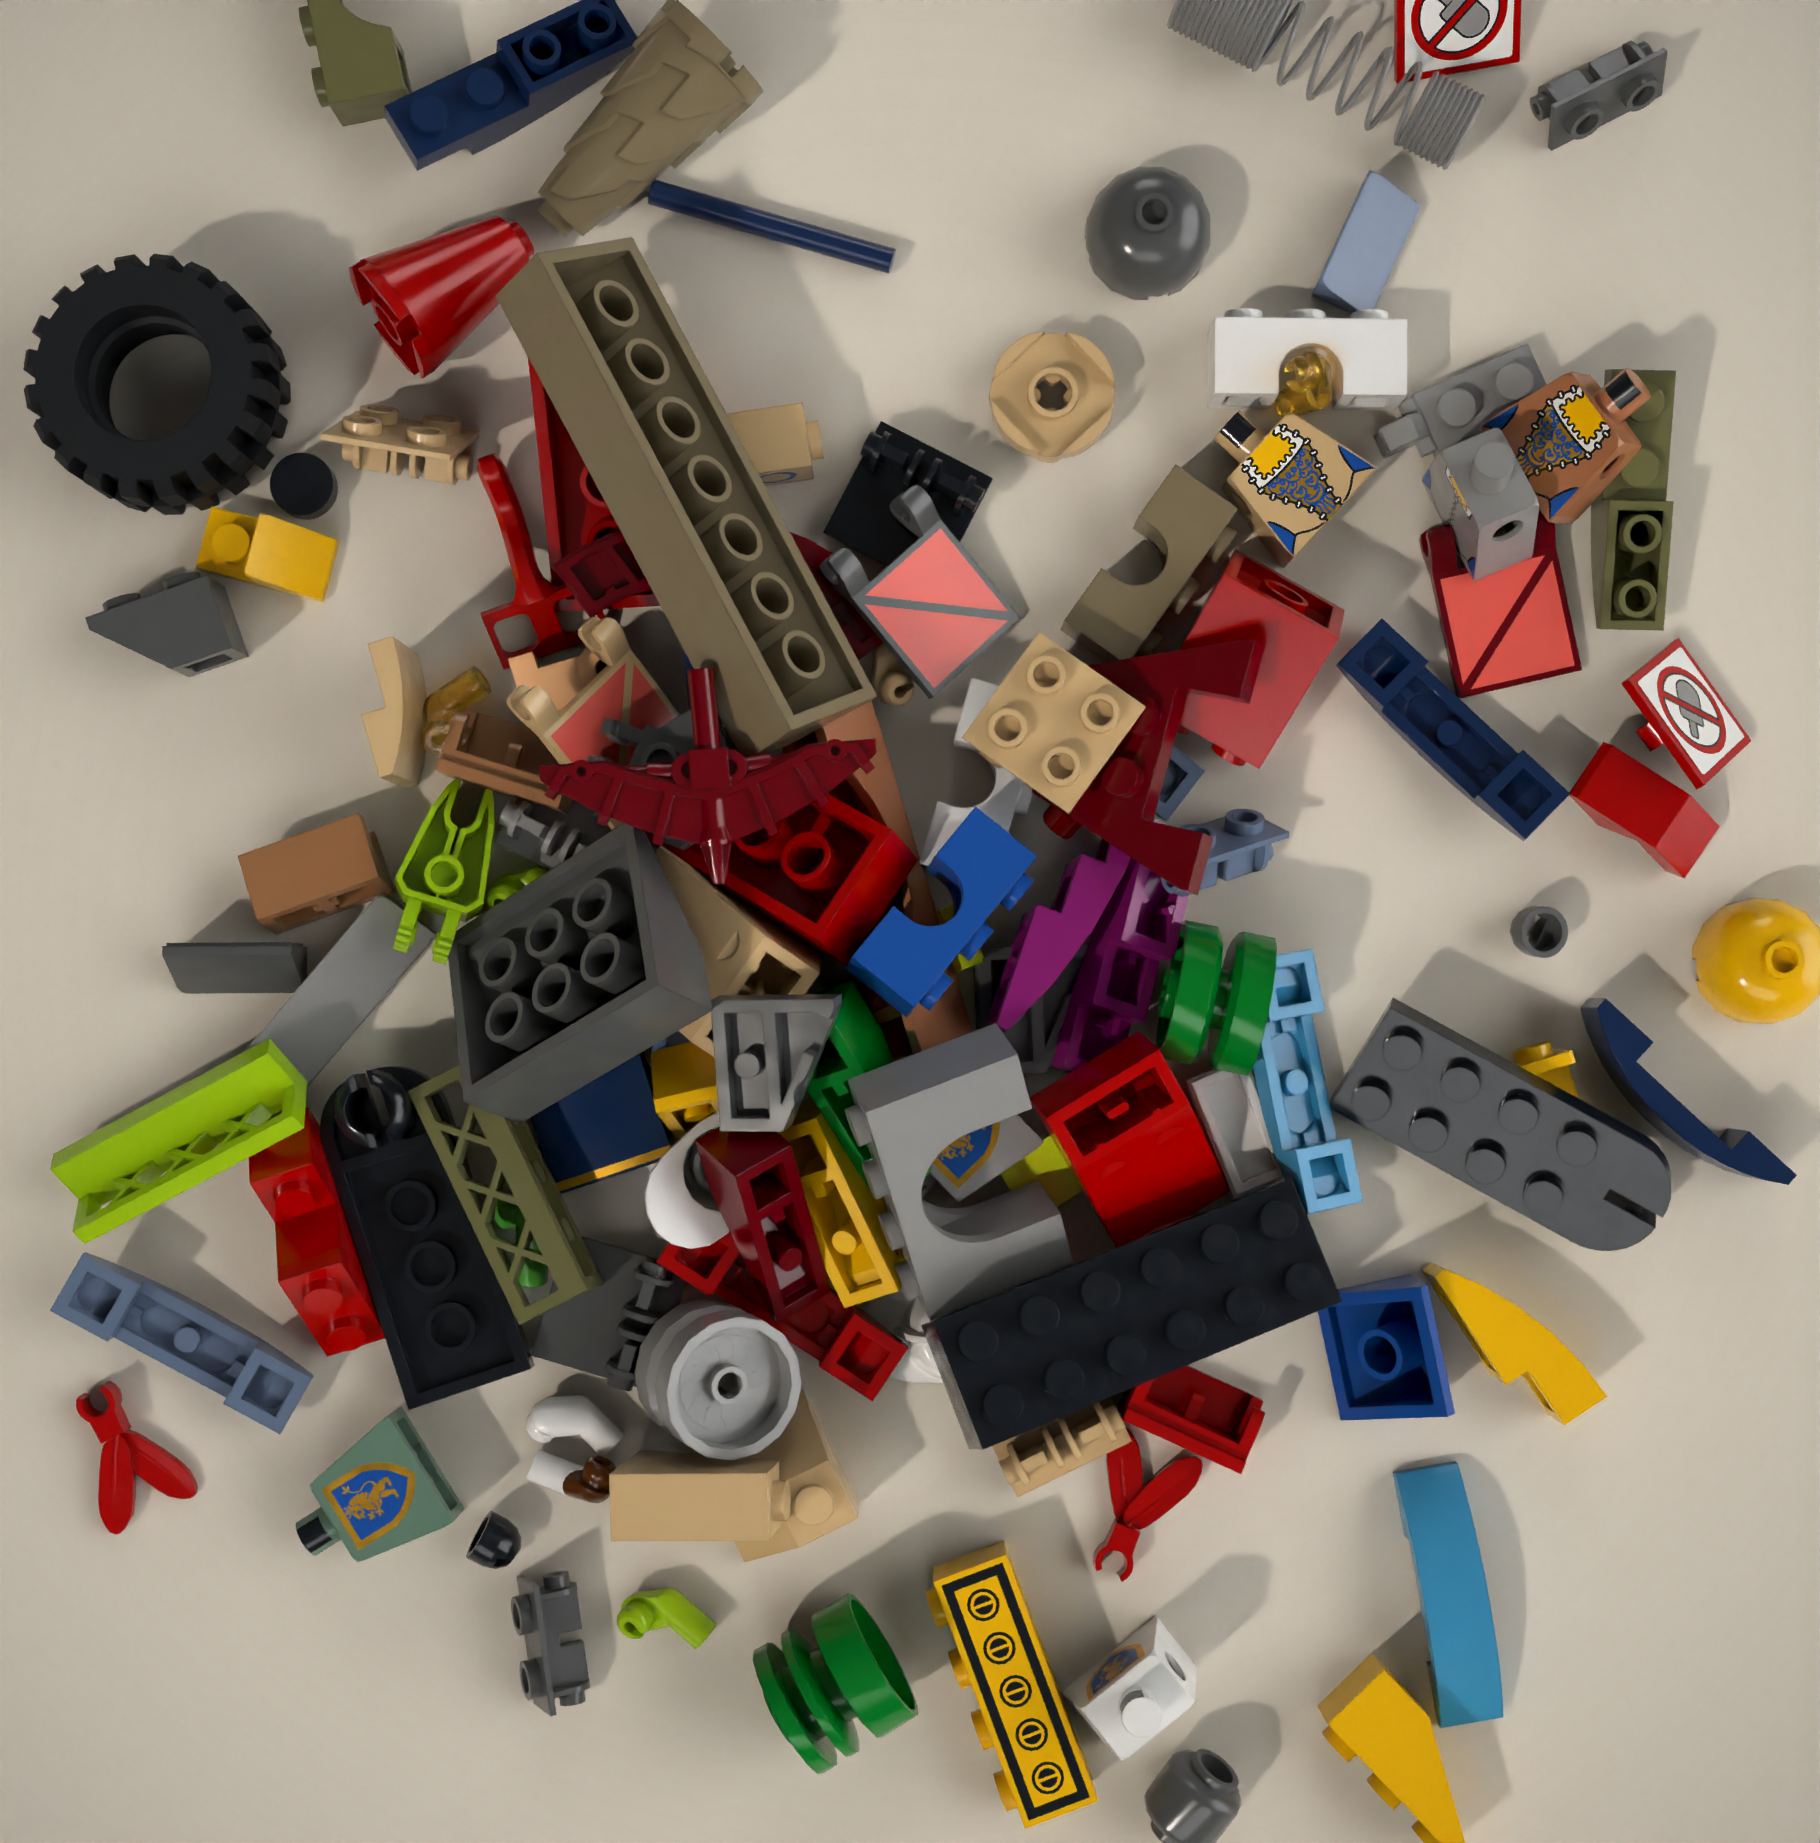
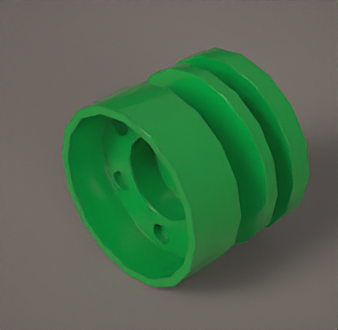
M849 1593L812 1615V1628L818 1645L817 1648L814 1649L796 1630L789 1629L781 1634L783 1652L774 1643L768 1642L753 1651L756 1675L762 1687L765 1702L775 1723L805 1763L817 1774H822L837 1765L835 1747L846 1757L860 1751L859 1738L853 1720L856 1717L871 1733L880 1738L918 1716V1705L913 1691L892 1648L864 1605L853 1594Z

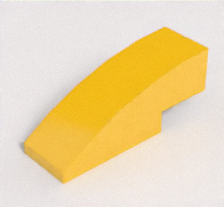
M1430 1263L1421 1269L1491 1376L1508 1385L1522 1375L1549 1416L1566 1425L1608 1397L1583 1363L1551 1331L1520 1307L1481 1284L1436 1264Z

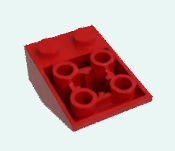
M1139 1031L1029 1097L1115 1247L1178 1223L1230 1191L1195 1113L1160 1049Z

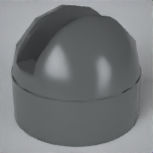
M1531 906L1518 912L1511 923L1510 935L1513 944L1524 954L1548 958L1556 955L1564 947L1568 937V926L1563 915L1556 909L1544 906ZM1538 915V916H1540V918H1539V919L1537 920V922L1535 923V925H1534V927H1533V929H1532V931H1531V934H1530V936H1529V939H1528V938H1527V935H1528V933H1529V931H1530V928H1531V926H1532V924H1533V922H1534V920H1535V917Z

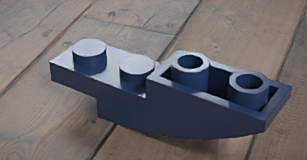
M581 0L498 39L496 53L385 105V119L417 171L466 147L474 155L516 133L589 87L635 50L632 44L638 37L615 0Z

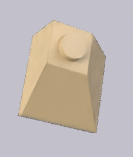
M802 1389L800 1390L796 1412L781 1436L759 1453L743 1457L779 1461V1480H788L791 1499L788 1521H780L781 1527L769 1541H734L744 1562L800 1548L858 1519L859 1501L805 1390ZM689 1447L692 1454H700L699 1452Z

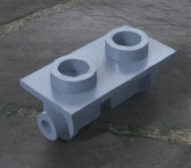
M1251 809L1230 810L1224 817L1202 824H1188L1180 827L1213 837L1200 890L1216 885L1217 877L1224 881H1229L1265 869L1268 861L1273 858L1274 854L1271 843L1289 838V831L1265 820L1260 812ZM1161 877L1162 885L1168 893H1176L1181 897L1191 895L1178 889Z

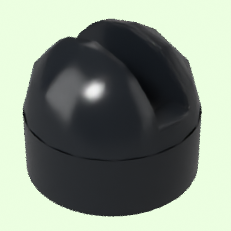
M490 1511L475 1533L466 1558L483 1567L493 1569L508 1566L521 1549V1535L518 1528L507 1518Z

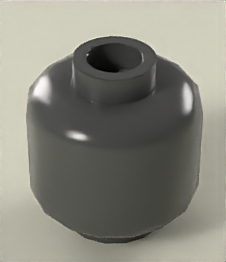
M1199 1749L1196 1752L1184 1750L1173 1754L1150 1784L1144 1796L1146 1811L1152 1820L1151 1828L1157 1838L1163 1843H1216L1237 1816L1241 1807V1797L1237 1788L1239 1784L1238 1776L1233 1768L1219 1755L1206 1749Z

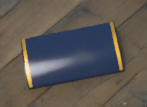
M644 1051L531 1117L545 1162L561 1194L654 1164L675 1144L671 1131L656 1113L653 1100L652 1074Z

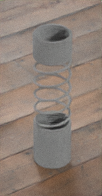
M1176 0L1168 19V29L1173 28L1174 32L1179 31V34H1184L1185 38L1190 37L1191 41L1201 42L1202 46L1206 45L1207 49L1212 48L1213 52L1218 51L1219 55L1223 54L1224 58L1229 57L1230 61L1235 60L1236 64L1240 62L1241 66L1246 65V68H1251L1252 72L1259 69L1295 18L1277 72V84L1279 86L1285 85L1293 77L1325 31L1306 88V99L1308 101L1314 100L1321 93L1355 45L1336 101L1335 113L1337 116L1343 115L1349 109L1386 57L1364 123L1366 131L1372 130L1416 71L1394 134L1393 142L1395 146H1403L1404 150L1408 149L1409 153L1414 151L1415 156L1420 155V158L1425 157L1426 161L1431 160V164L1436 163L1437 167L1442 166L1443 170L1448 169L1485 100L1484 94L1479 95V91L1474 92L1473 88L1468 89L1467 85L1462 86V83H1457L1456 79L1451 81L1450 76L1445 78V74L1440 75L1439 71H1436L1431 76L1404 127L1423 72V64L1419 61L1408 70L1371 121L1394 53L1392 46L1385 48L1349 99L1342 106L1363 44V31L1357 32L1352 37L1329 72L1312 93L1315 79L1334 27L1335 20L1333 16L1328 17L1323 22L1301 56L1283 78L1288 56L1304 13V1L1297 3L1283 23L1293 0Z

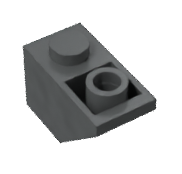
M199 572L174 576L163 583V591L143 598L138 593L114 597L103 603V612L85 617L89 630L187 677H192L249 657L225 586L207 575L201 577Z

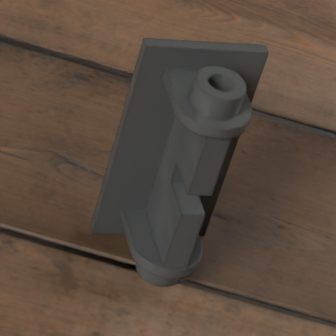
M1628 41L1621 47L1589 62L1588 72L1595 79V82L1590 84L1577 68L1549 83L1539 86L1538 94L1530 98V107L1537 120L1542 121L1546 118L1550 120L1548 148L1552 151L1574 139H1583L1591 135L1598 127L1630 111H1639L1648 106L1654 99L1662 96L1667 50L1662 48L1653 53L1650 45L1645 41L1638 44L1634 41Z
M556 1571L543 1575L544 1586L541 1587L524 1575L517 1576L519 1595L511 1599L514 1627L519 1636H525L528 1660L520 1662L522 1689L526 1699L533 1700V1703L549 1716L557 1715L555 1698H559L561 1706L578 1705L586 1701L585 1690L590 1688L584 1641L580 1639L560 1644L559 1634L582 1629L577 1583L570 1582L568 1571Z

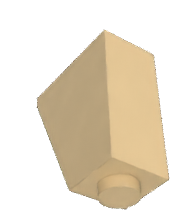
M640 1450L609 1474L611 1541H769L781 1527L780 1521H788L790 1486L788 1480H779V1461L740 1458L731 1461L706 1458L702 1454Z

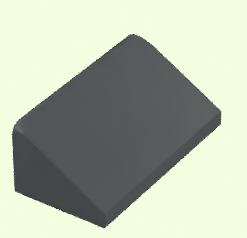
M166 943V946H162V956L177 988L186 994L294 993L307 978V947H303L301 943Z

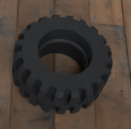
M133 254L116 257L114 260L115 270L107 273L98 264L80 273V277L84 281L83 285L73 292L64 285L52 298L59 305L52 317L48 319L43 315L39 316L32 330V333L41 339L38 350L28 349L25 354L23 370L35 378V384L27 385L24 388L27 408L41 417L36 419L33 426L42 443L55 451L54 459L68 472L84 481V483L109 499H115L128 508L145 513L153 507L164 515H182L186 510V504L190 503L203 511L211 508V506L219 505L220 500L217 493L225 488L234 495H238L251 485L244 475L254 464L262 470L266 469L275 456L266 446L271 436L283 439L288 420L279 412L280 405H287L291 402L290 383L281 375V371L284 370L287 364L281 347L270 336L272 333L271 329L226 281H219L209 269L192 261L183 267L174 256L153 254L149 259V266H146ZM181 334L196 338L208 350L211 362L209 391L198 413L180 430L162 438L132 440L121 434L114 425L109 404L111 384L121 362L133 349L155 337Z

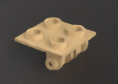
M368 404L360 406V411L344 416L343 420L322 432L320 440L343 443L342 458L345 461L353 462L355 469L387 473L390 468L392 475L400 476L404 468L406 454H410L409 475L411 478L419 479L424 465L423 479L456 485L458 479L469 481L471 477L473 457L472 455L462 453L466 447L479 438L480 431L461 428L462 421L450 416L425 415L423 416V422L399 418V410L396 408Z
M1038 632L962 738L980 751L979 754L999 769L1001 767L1005 768L1069 814L1143 713L1146 706L1041 632Z
M1111 1397L995 1444L992 1447L1009 1485L1012 1486L1018 1498L1132 1442Z

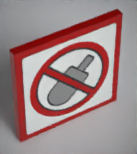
M1394 0L1395 82L1399 84L1408 70L1419 61L1423 64L1421 79L1431 78L1436 71H1439L1440 75H1449L1520 62L1521 0ZM1415 71V73L1411 76V78L1408 80V82L1414 80L1416 71Z
M1679 638L1667 645L1621 683L1647 719V724L1637 729L1636 733L1650 752L1664 744L1696 790L1710 781L1752 741Z

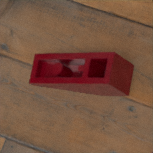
M720 1127L696 1139L695 1142L709 1189L771 1318L778 1324L831 1292L792 1145L777 1132L720 1131Z

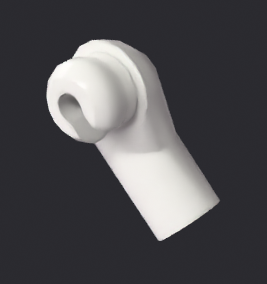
M579 1394L546 1397L533 1406L531 1413L526 1419L527 1432L535 1441L547 1443L556 1437L580 1435L602 1457L625 1435L589 1398Z

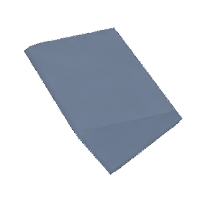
M1369 170L1311 295L1349 313L1374 309L1421 205L1385 177Z

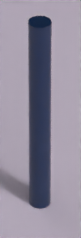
M654 180L650 188L648 204L888 274L894 262L895 248L660 180Z

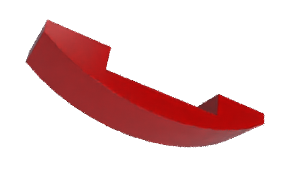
M730 1232L710 1246L693 1249L672 1245L668 1242L656 1261L711 1297L715 1293L727 1302L765 1321L783 1333L789 1342L819 1360V1367L872 1402L908 1349L906 1343L856 1305L844 1308L837 1292L830 1288L831 1292L777 1324L771 1318Z

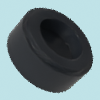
M294 453L279 461L273 469L270 477V491L276 504L286 513L298 519L310 520L318 518L330 510L337 498L338 483L332 469L320 458L309 453Z

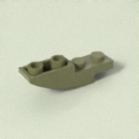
M1624 369L1605 370L1604 385ZM1632 370L1645 384L1651 394V398L1625 419L1641 443L1639 452L1591 504V568L1597 629L1664 631L1674 501H1666L1676 371Z

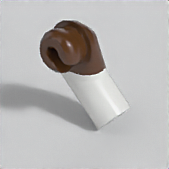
M538 1449L526 1480L569 1497L592 1503H600L610 1496L609 1474L616 1469V1466L611 1460L602 1456L589 1457L585 1465L581 1466Z

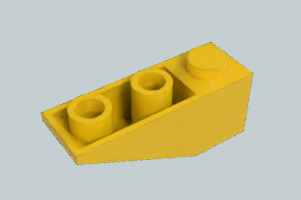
M1371 1653L1317 1705L1329 1725L1321 1733L1348 1763L1355 1756H1358L1373 1771L1366 1780L1390 1808L1395 1810L1403 1803L1418 1819L1411 1828L1423 1843H1466L1430 1718L1415 1697Z

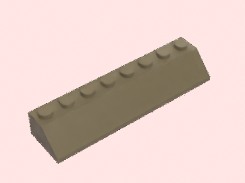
M629 237L536 253L500 290L496 298L693 668H714L718 715L737 751L743 756L775 751L876 698L877 695L634 239Z

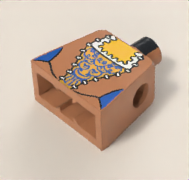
M1625 368L1602 388L1590 375L1569 372L1488 419L1480 427L1484 432L1492 428L1502 430L1537 496L1539 510L1547 521L1572 524L1639 452L1641 443L1625 419L1651 398V394L1642 380L1629 368Z

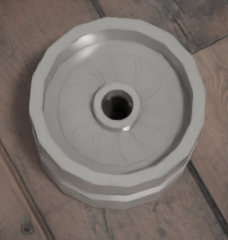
M706 1298L680 1304L657 1320L640 1346L635 1368L638 1398L653 1422L706 1458L731 1461L757 1454L781 1436L796 1412L802 1385L798 1356L783 1333L729 1302Z

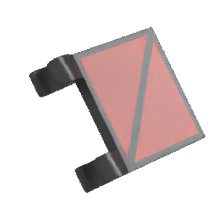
M913 485L893 499L889 506L893 516L919 537L870 581L859 560L847 548H841L834 554L829 555L820 563L818 571L831 588L849 601L926 696L931 699L1021 617L943 523L927 492L921 486Z

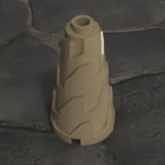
M668 0L634 41L632 46L635 50L600 92L603 99L564 146L563 151L566 154L555 166L538 191L546 200L538 211L565 237L573 229L584 236L607 218L618 206L621 208L628 206L668 167L672 166L675 169L716 130L719 134L723 132L764 92L744 65L739 70L734 68L736 63L730 56L732 52L678 0Z

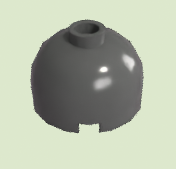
M1137 167L1117 175L1096 196L1086 220V249L1090 256L1089 262L1092 270L1111 291L1133 300H1148L1149 296L1159 297L1167 293L1169 296L1181 291L1198 274L1210 246V214L1201 192L1185 176L1164 167Z

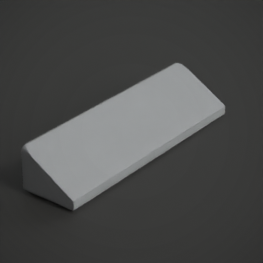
M379 893L246 1050L270 1038L307 1080L308 1088L436 937V933L418 919V931L414 943L409 947L407 953L394 950V941L405 907L390 894ZM282 1110L273 1114L269 1119L280 1115Z

